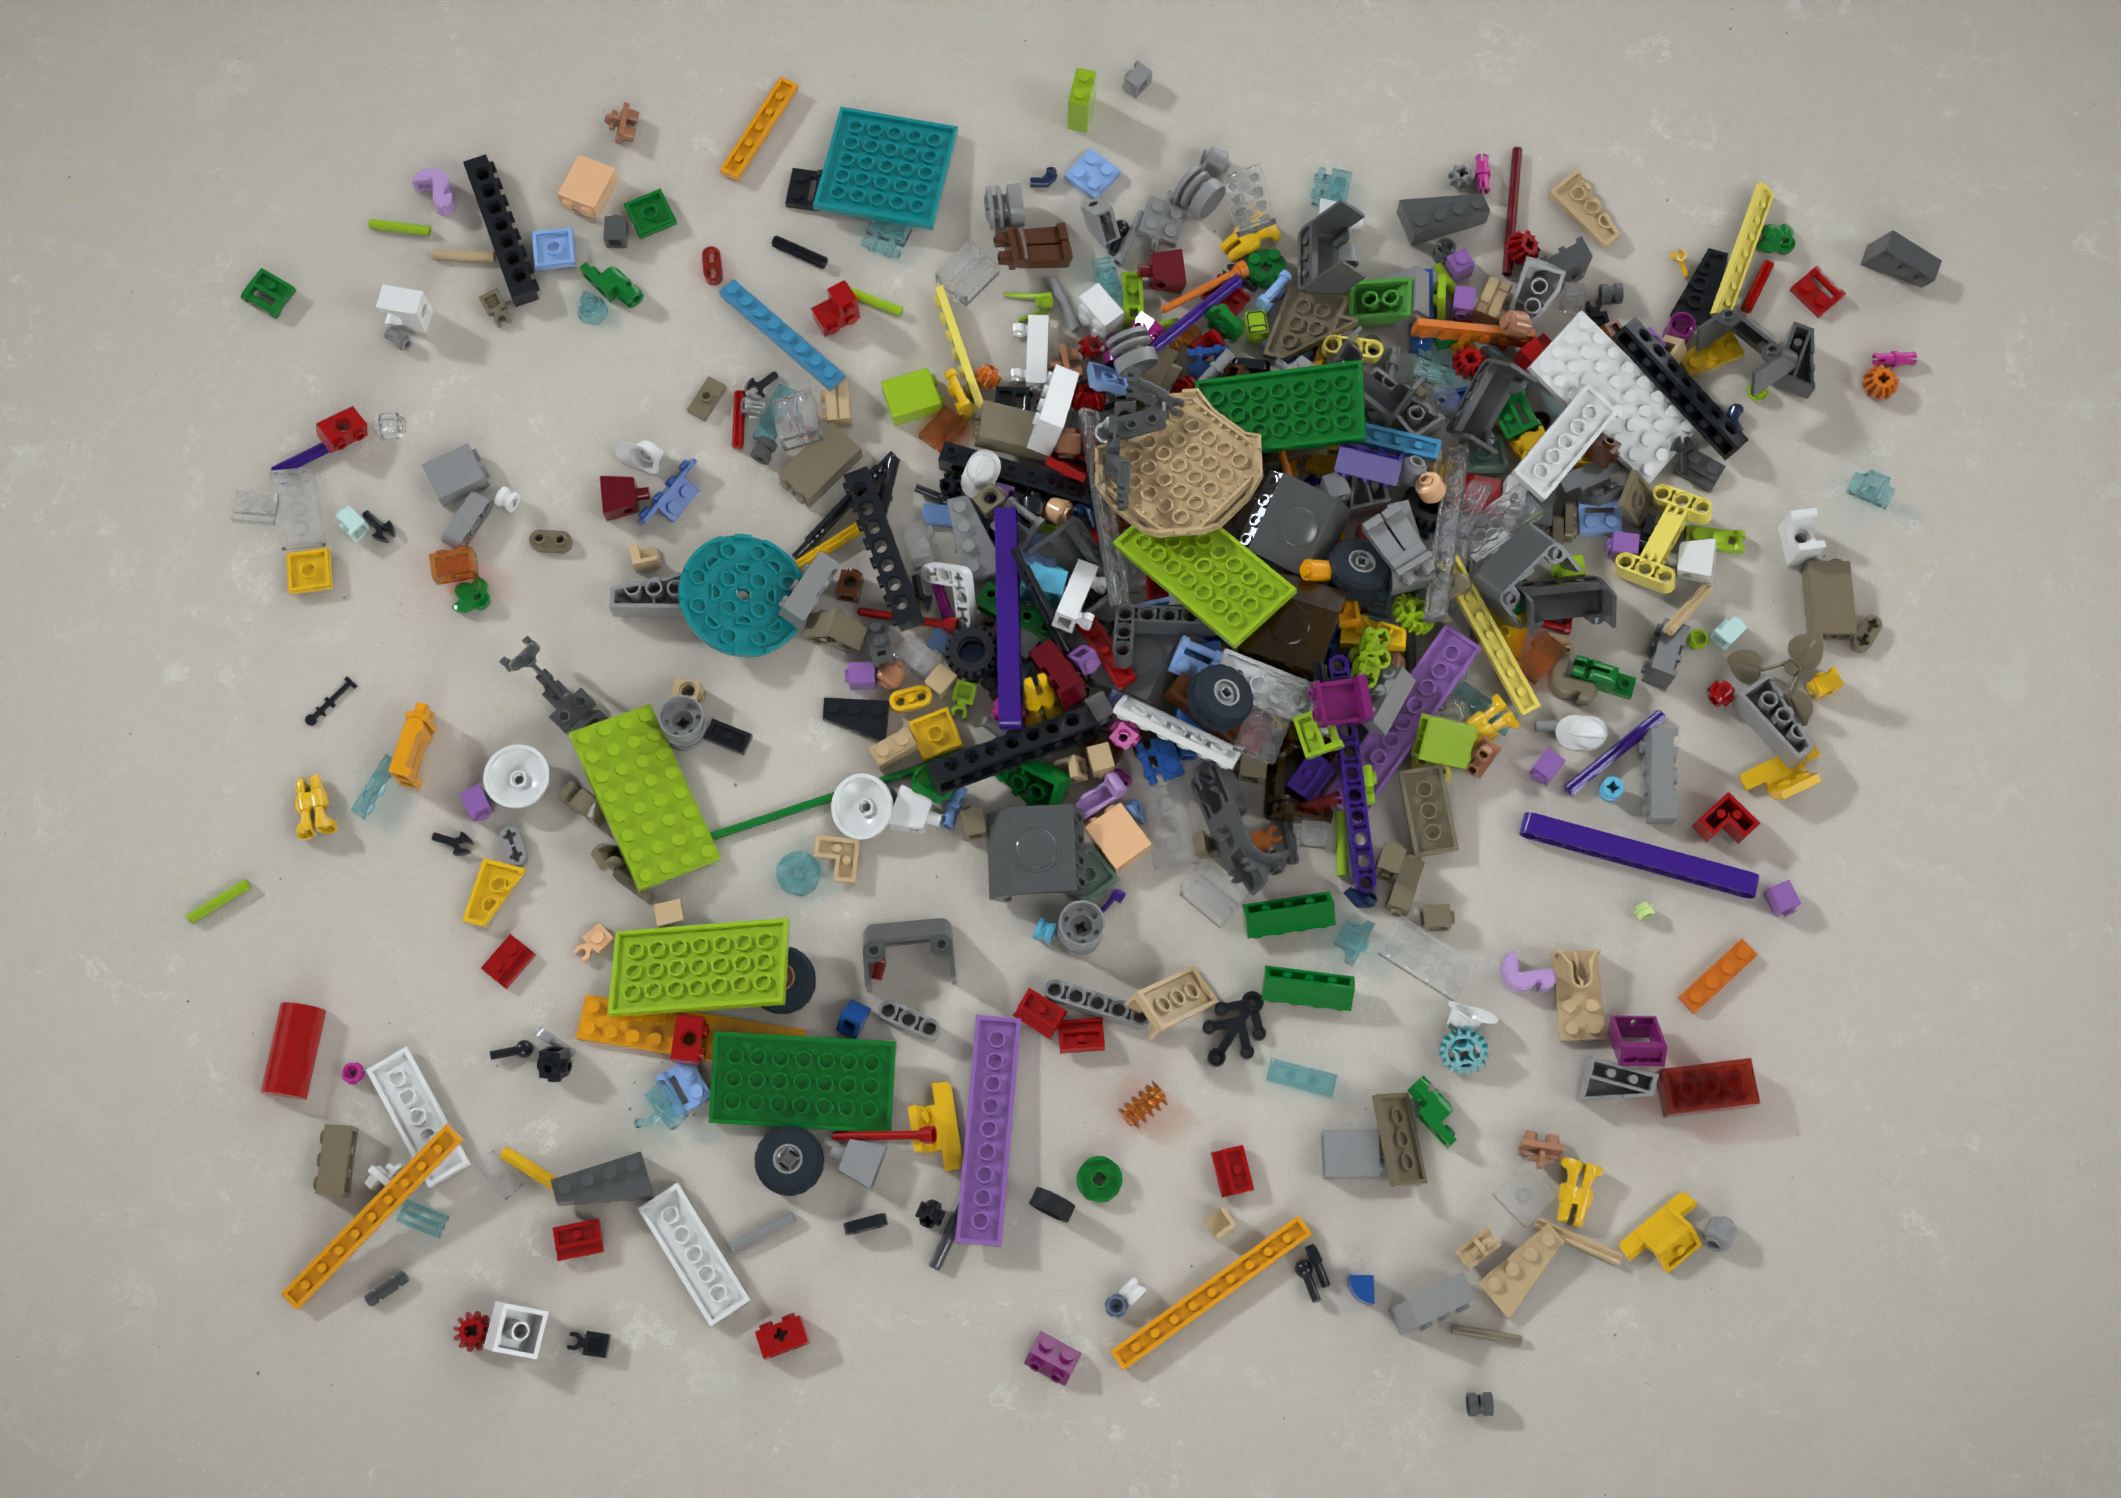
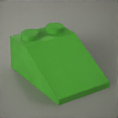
M1413 278L1362 280L1350 288L1349 316L1359 318V325L1353 329H1357L1359 326L1363 329L1376 328L1411 317Z

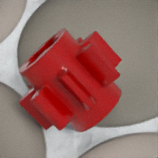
M1088 334L1085 336V339L1078 341V344L1081 345L1078 352L1083 356V360L1090 358L1091 361H1094L1096 356L1099 357L1103 354L1100 349L1104 343L1100 342L1098 336L1091 337Z
M1716 680L1707 689L1710 692L1708 695L1709 701L1717 707H1720L1722 704L1727 707L1735 698L1733 695L1735 692L1734 687L1725 680L1721 683Z

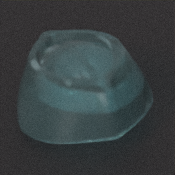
M583 291L577 305V316L583 323L599 325L607 315V305L600 297Z

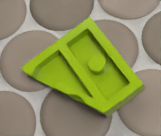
M1438 274V282H1434L1433 307H1437V320H1445L1446 274Z

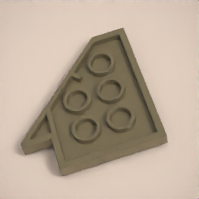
M1289 283L1265 346L1263 358L1276 361L1279 357L1285 362L1323 343L1324 339L1329 335H1339L1358 326L1359 318L1344 315L1349 297L1338 294L1304 293L1298 289L1296 284Z

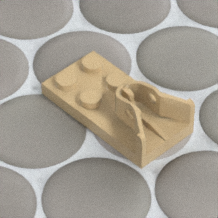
M1596 948L1594 951L1564 952L1555 949L1551 953L1552 970L1557 976L1554 992L1559 1042L1604 1041L1606 1039L1598 954L1601 952V948Z
M1193 965L1137 991L1125 1002V1006L1138 1013L1143 1012L1152 1024L1149 1026L1148 1035L1149 1041H1152L1161 1032L1214 1007L1219 1001Z

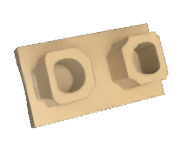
M1487 1226L1456 1249L1454 1253L1469 1271L1502 1245Z

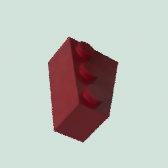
M1048 639L1028 652L1030 660L1038 672L1046 674L1056 698L1065 710L1087 697L1085 681L1077 674L1071 661L1066 660L1063 656L1064 652L1058 643L1054 644L1051 639Z

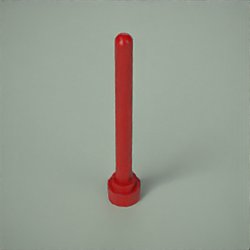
M863 607L857 610V614L860 616L891 620L890 615L893 614V612ZM923 617L925 623L921 624L923 626L943 628V631H946L947 634H954L953 631L956 628L958 629L959 619L949 617L941 620Z
M926 1125L919 1130L834 1132L831 1137L834 1141H849L850 1139L859 1141L919 1140L924 1144H935L937 1130L934 1125Z

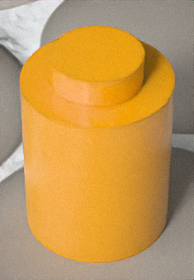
M1305 559L1302 562L1300 574L1303 580L1330 581L1332 570L1329 560Z

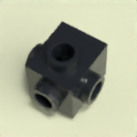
M548 1046L539 1051L537 1061L539 1078L547 1079L548 1082H560L562 1078L570 1075L572 1069L570 1048Z

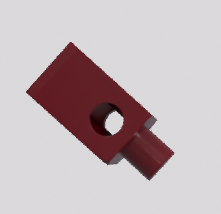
M1182 249L1152 253L1146 265L1137 266V276L1148 277L1149 287L1153 290L1182 294L1187 284Z
M600 476L602 509L606 521L638 513L640 511L639 501L651 499L649 487L638 488L634 477Z

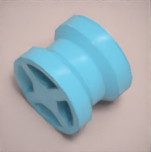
M1608 777L1599 787V796L1606 802H1614L1623 793L1624 784L1617 777Z
M1040 918L1033 939H1042L1050 945L1058 924L1054 922L1048 923L1044 918Z

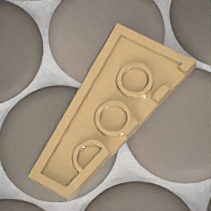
M1578 168L1552 188L1548 196L1605 250L1619 238L1620 233L1609 215L1601 208L1602 204L1598 198L1594 197L1589 183L1584 181L1581 176L1582 172Z
M1547 1223L1478 1281V1284L1508 1320L1564 1243V1240L1550 1223Z

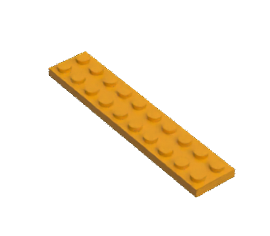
M586 994L576 1039L671 1055L676 1015L704 1017L707 1024H709V1035L704 1037L703 1046H706L705 1061L712 1062L714 1031L807 1036V1030L698 1012L610 1017L607 1014L609 998ZM688 1036L685 1044L688 1046L693 1045L696 1042V1036Z

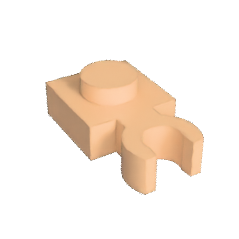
M598 923L582 937L586 943L576 946L573 951L576 955L580 951H586L585 956L581 958L585 963L590 960L594 950L599 955L615 938Z

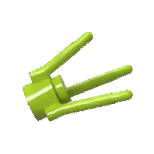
M1051 292L1003 293L1004 297L1035 299V306L1040 308V310L1028 315L1048 314V309L1053 308ZM1028 315L1019 318L1018 322L1028 320Z

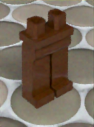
M1065 222L1057 223L1053 227L1031 229L1007 227L1004 233L995 234L993 238L996 248L1004 247L1005 251H999L997 254L998 264L1008 265L1009 270H1015L1016 267L1068 268L1073 258Z

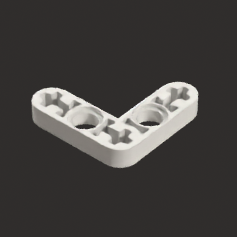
M930 562L922 566L921 573L926 582L953 587L956 618L959 619V626L966 625V628H969L970 624L976 625L977 609L971 570L966 566L940 562ZM945 570L949 574V579L945 576ZM962 593L965 594L967 602L964 601Z

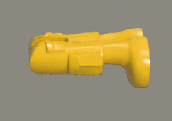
M1258 209L1253 214V220L1248 225L1241 224L1222 242L1219 248L1224 254L1228 253L1227 258L1232 263L1261 247V240L1269 238L1277 242L1281 239V234L1272 220L1269 221L1266 212ZM1258 227L1262 228L1257 233H1252Z
M1044 673L1037 675L1038 686L1034 685L1031 677L1024 680L1023 700L1025 707L1029 710L1025 717L1026 727L1043 721L1039 710L1042 705L1046 720L1056 715L1064 714V711L1059 706L1053 704L1056 696Z
M1498 693L1492 697V704L1484 713L1479 710L1466 722L1478 727L1477 739L1473 743L1472 750L1475 749L1484 735L1492 741L1498 737V730L1505 727L1515 730L1521 726L1510 710L1492 724L1489 723L1491 718L1508 709Z
M319 774L309 776L310 792L304 777L296 780L295 807L296 813L301 815L300 823L295 831L298 839H311L316 836V830L321 834H331L338 830L337 822L328 818L325 813L329 805L328 795L323 788ZM313 811H315V826L311 819Z
M1562 1157L1560 1163L1567 1170L1568 1175L1567 1183L1560 1184L1557 1222L1566 1224L1570 1210L1574 1208L1572 1226L1581 1228L1594 1197L1591 1186L1597 1177L1603 1175L1604 1168L1584 1163L1583 1180L1581 1187L1578 1188L1576 1185L1583 1162Z

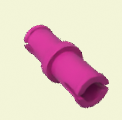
M1484 153L1483 161H1481V154L1475 157V178L1477 179V193L1482 194V188L1484 187L1486 195L1490 192L1489 178L1491 177V171L1488 165L1489 156Z
M1891 351L1890 353H1874L1872 355V358L1877 359L1872 360L1873 366L1883 364V366L1898 367L1899 365H1915L1917 360L1909 359L1917 358L1916 352L1899 353L1898 351Z

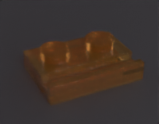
M944 405L918 436L940 454L944 442L953 443L969 425L961 416Z

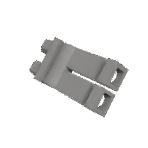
M1399 502L1382 511L1381 516L1377 514L1362 524V532L1396 575L1395 578L1398 582L1402 581L1408 588H1411L1419 581L1414 574L1416 571L1421 570L1425 577L1435 573L1436 568L1432 562L1433 555L1430 551H1427L1425 545L1416 534L1403 513Z

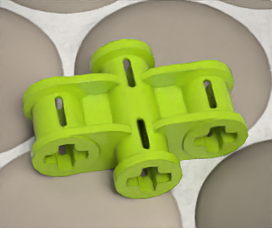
M1373 627L1365 628L1362 632L1359 646L1353 647L1348 653V661L1352 665L1350 670L1351 679L1355 678V675L1366 674L1367 680H1371V682H1368L1369 689L1376 685L1380 669L1387 668L1391 662V654L1387 650L1391 636L1386 628H1378L1377 630Z

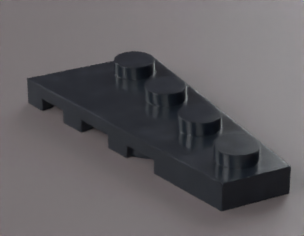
M1708 248L1669 317H1672L1677 312H1686L1693 316L1698 325L1712 318L1710 312L1723 278L1729 253Z

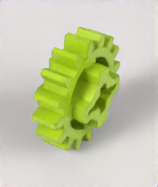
M1402 593L1394 600L1391 609L1394 611L1391 614L1397 617L1396 622H1401V628H1408L1409 633L1414 631L1416 635L1420 633L1425 635L1435 626L1436 619L1433 618L1429 606H1426L1425 600H1419L1418 595L1413 597L1411 593H1408L1407 596Z

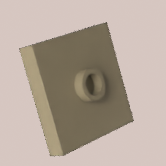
M1631 470L1617 507L1634 529H1641L1653 499V491L1638 471Z

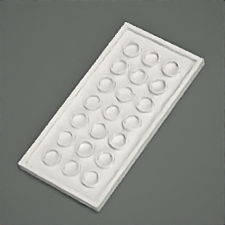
M1582 310L1576 314L1527 368L1565 408L1588 383L1618 410L1617 415L1602 433L1622 443L1618 449V452L1621 453L1618 460L1630 472L1631 470L1638 471L1648 485L1677 453L1676 451H1670L1673 441L1678 436H1681V445L1683 446L1684 438L1686 436L1691 437L1696 431L1691 423L1630 357Z

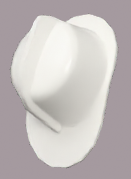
M644 440L637 444L620 442L615 447V454L624 465L649 474H656L659 471V462L664 451L651 441Z
M979 450L968 460L961 479L962 490L968 497L973 498L991 483L995 485L1001 470L1000 459L995 453L989 450Z
M1571 715L1561 719L1557 724L1555 733L1559 744L1572 750L1590 751L1601 747L1606 741L1607 727L1598 717Z
M1454 1001L1448 1002L1451 1011L1447 1026L1457 1032L1458 1026H1461L1462 1031H1466V1028L1470 1027L1471 1032H1474L1482 1023L1497 1024L1499 1021L1494 1014L1484 1009L1462 1005Z

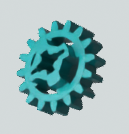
M1458 1026V1032L1450 1029V1037L1444 1035V1043L1439 1044V1049L1442 1050L1439 1052V1056L1444 1058L1443 1065H1449L1450 1072L1457 1069L1458 1075H1461L1462 1071H1466V1074L1470 1075V1070L1472 1069L1475 1072H1479L1478 1065L1484 1067V1059L1489 1058V1053L1486 1052L1489 1050V1045L1485 1043V1036L1479 1037V1030H1475L1472 1033L1470 1027H1467L1466 1031H1462L1461 1026ZM1475 1044H1477V1046L1479 1047V1053H1477V1050L1474 1049ZM1449 1048L1451 1049V1052L1454 1053L1453 1057H1451L1449 1054Z

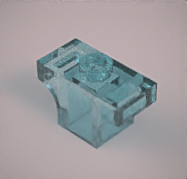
M1113 255L1093 259L1095 283H1099L1111 298L1121 296L1122 288Z
M1871 469L1868 473L1855 472L1846 493L1886 509L1895 489L1889 485L1890 477Z
M1369 920L1362 925H1355L1349 921L1345 922L1334 945L1344 951L1346 964L1353 966L1360 952H1366L1371 943L1367 939L1375 923Z

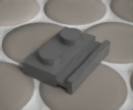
M1696 449L1693 452H1688V475L1681 476L1679 474V463L1673 473L1710 493L1726 466Z

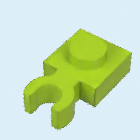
M957 679L951 699L957 702V705L951 709V716L954 717L956 710L960 709L963 711L962 719H966L968 714L966 705L973 706L978 684Z
M1362 765L1367 805H1374L1375 795L1373 787L1374 784H1377L1376 771H1372L1371 765Z

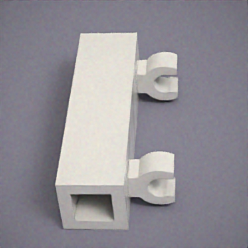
M1028 315V325L1013 323V337L1021 338L1027 336L1026 370L1012 368L1011 377L1012 382L1026 381V387L1030 388V391L1033 390L1034 394H1039L1042 392L1044 385H1047L1045 380L1048 364L1049 315Z
M1078 559L1051 626L1072 633L1075 624H1078L1085 630H1090L1095 615L1089 612H1081L1090 588L1104 595L1109 583V579L1105 577H1096L1099 566Z

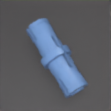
M966 787L954 790L953 795L946 802V810L940 826L948 830L954 829L960 810L963 809L962 803L968 791Z

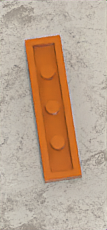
M1743 939L1739 940L1688 987L1678 999L1695 1014L1758 954Z

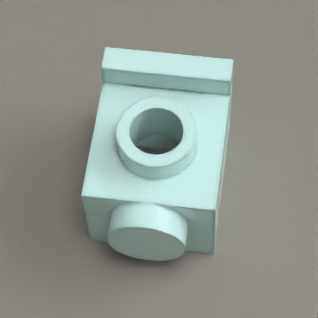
M349 505L339 510L335 516L340 521L338 526L344 533L349 535L354 543L371 530L366 521Z
M1734 616L1730 621L1725 619L1712 632L1709 638L1722 650L1726 651L1748 627L1745 626L1741 618Z

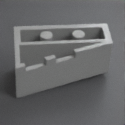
M819 551L811 565L806 563L800 574L803 575L801 580L795 579L789 588L793 591L789 597L785 595L779 603V606L782 608L778 615L797 628H800L842 565L822 551Z
M1587 1056L1576 1100L1653 1097L1659 1074L1631 1066H1619L1616 1062Z

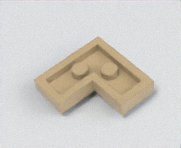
M816 835L813 858L835 861L833 882L855 885L860 840Z

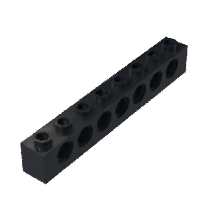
M486 154L464 161V167L515 306L518 307L539 300L537 291H540L537 280H532L531 274L534 272L530 261H525L524 257L528 255L524 245H520L518 242L522 238L518 228H513L512 223H515L512 211H507L506 209L510 205L506 195H501L500 190L503 189L500 178H495L494 173H497L494 162H489Z
M1636 317L1624 325L1612 337L1618 346L1725 461L1749 440Z
M945 441L938 458L939 469L952 473L959 472V475L962 476L968 460L978 450ZM998 457L1001 463V470L996 482L1015 487V492L1029 495L1031 491L1042 494L1041 497L1047 502L1053 497H1059L1069 500L1073 503V506L1079 503L1092 507L1096 516L1099 517L1104 499L1097 492L1095 485Z
M868 466L844 474L846 482L842 484L846 495L850 494L853 501H850L849 504L853 514H858L859 519L856 520L859 531H864L866 538L862 540L866 550H871L873 557L869 559L873 569H877L880 576H877L876 579L880 589H885L886 595L883 598L887 608H892L893 614L890 615L894 627L898 626L900 631L903 632L924 624L923 615ZM860 491H866L865 495L857 496ZM867 509H873L871 514L864 515ZM873 528H880L879 532L875 534L871 533V530ZM881 546L887 547L884 552H877ZM894 565L891 571H884L886 566ZM894 584H901L898 590H891ZM901 603H908L905 609H898Z
M1088 705L1075 708L1072 711L1034 723L1031 726L996 737L985 743L977 744L944 758L933 760L926 764L928 779L937 796L1097 738L1099 737V723Z

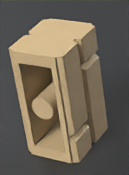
M1493 276L1489 277L1471 318L1480 323L1483 322L1485 325H1495L1497 321L1500 322L1501 317L1506 312L1503 310L1504 305L1509 306L1513 294L1510 293L1512 284L1500 281V279Z
M843 380L831 391L825 387L824 390H820L821 403L825 402V409H821L822 421H826L827 425L832 422L837 428L852 427L849 381Z
M904 727L898 733L888 736L868 749L879 771L883 772L917 752L918 746L907 727Z

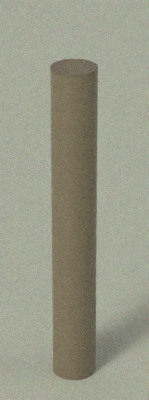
M1455 1324L1451 1326V1334L1522 1345V1336Z

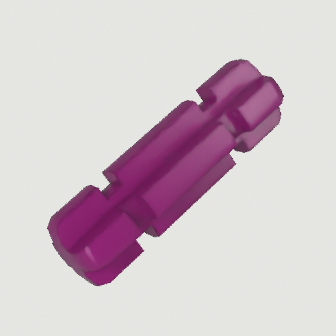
M932 584L939 610L942 612V619L954 617L944 585Z

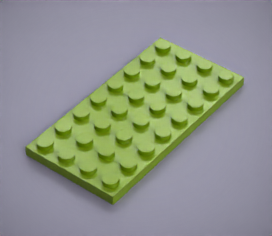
M1131 525L1113 541V547L1234 649L1297 593V589L1223 528L1202 535L1157 538L1144 535Z
M651 704L569 732V739L638 892L721 860V856L665 735L662 733Z
M787 917L616 931L607 1014L610 1017L785 1005L790 920Z

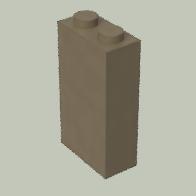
M987 400L983 401L981 408L977 407L975 419L978 422L974 426L972 437L975 438V447L1043 463L1049 457L1026 448L1034 427L1032 421L1036 412Z
M831 422L778 472L779 484L786 491L791 490L799 503H805L811 507L863 457L862 450Z
M1818 558L1808 560L1801 568L1807 634H1823L1824 640L1850 641L1857 634L1850 561H1842V559L1821 561Z

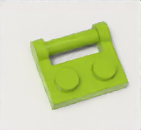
M1312 711L1293 717L1307 760L1345 747L1343 740L1339 738L1336 726L1327 727L1331 743L1325 744L1321 728H1317V723L1313 721Z

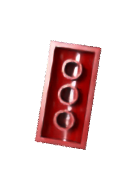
M280 1003L261 1086V1094L307 1100L326 1010L300 1003Z

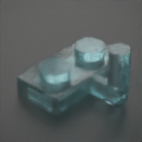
M659 1080L644 1095L655 1111L649 1117L636 1119L634 1125L636 1128L653 1126L661 1118L669 1130H675L689 1116V1113L665 1081Z

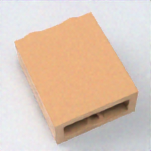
M578 155L557 194L561 205L569 210H577L584 216L598 218L619 180L616 169Z
M1121 802L1116 806L1115 804L1110 805L1104 810L1102 816L1099 818L1095 816L1086 823L1085 834L1116 874L1151 850L1152 843Z

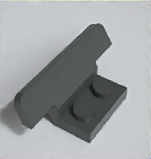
M1618 461L1615 464L1611 462L1606 469L1592 462L1568 472L1558 484L1561 492L1566 493L1575 489L1580 504L1601 506L1620 498L1625 487L1618 485L1616 482H1611L1609 477L1610 474L1622 470Z

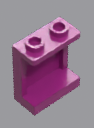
M1366 674L1357 675L1353 679L1321 683L1319 680H1316L1308 688V697L1312 701L1314 708L1312 710V718L1317 723V728L1369 722L1374 717Z

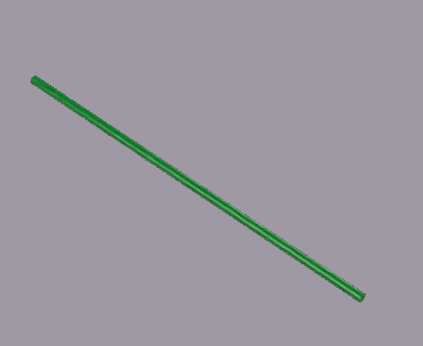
M953 753L948 754V755H945V756H942V757H939V758H936V759L944 758V757H946V756L952 755ZM933 760L878 778L885 784L912 776L919 767L924 766L923 770L927 769L926 764ZM834 792L710 832L714 841L832 802Z

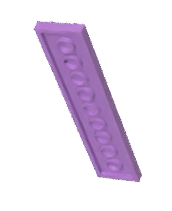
M1447 624L1444 625L1410 675L1416 682L1387 735L1369 732L1359 746L1362 765H1371L1372 771H1376L1377 784H1374L1373 787L1375 800L1413 748L1421 714L1436 715L1482 649L1481 646ZM1347 769V777L1349 779H1356V772L1353 769ZM1339 774L1323 796V799L1344 812ZM1350 791L1349 798L1352 801H1358L1359 794L1356 791ZM1367 805V810H1369L1372 805ZM1357 812L1352 813L1351 818L1360 823L1362 820L1361 815Z
M976 1015L955 1243L1002 1246L1021 1019Z

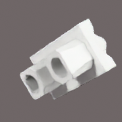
M388 1163L384 1169L381 1165L377 1167L372 1165L368 1169V1172L371 1174L367 1178L365 1185L371 1190L377 1191L382 1184L386 1186L404 1166L400 1163L394 1167Z

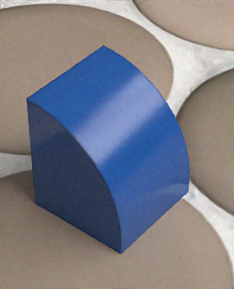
M851 999L840 1015L836 1031L857 1039L868 1019L871 1008Z
M1374 1275L1348 1276V1287L1353 1297L1365 1305L1375 1304Z

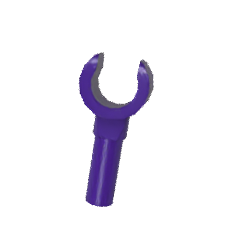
M1311 474L1303 482H1307L1315 487L1321 483L1322 478Z
M1120 889L1113 890L1108 901L1101 907V911L1104 913L1113 904L1114 900L1121 904L1126 893Z

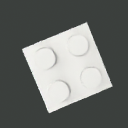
M1099 283L1079 296L1078 319L1083 326L1087 325L1093 337L1098 336V339L1105 345V337L1107 335L1123 331L1124 311Z
M495 1301L483 1348L494 1352L537 1359L549 1312Z

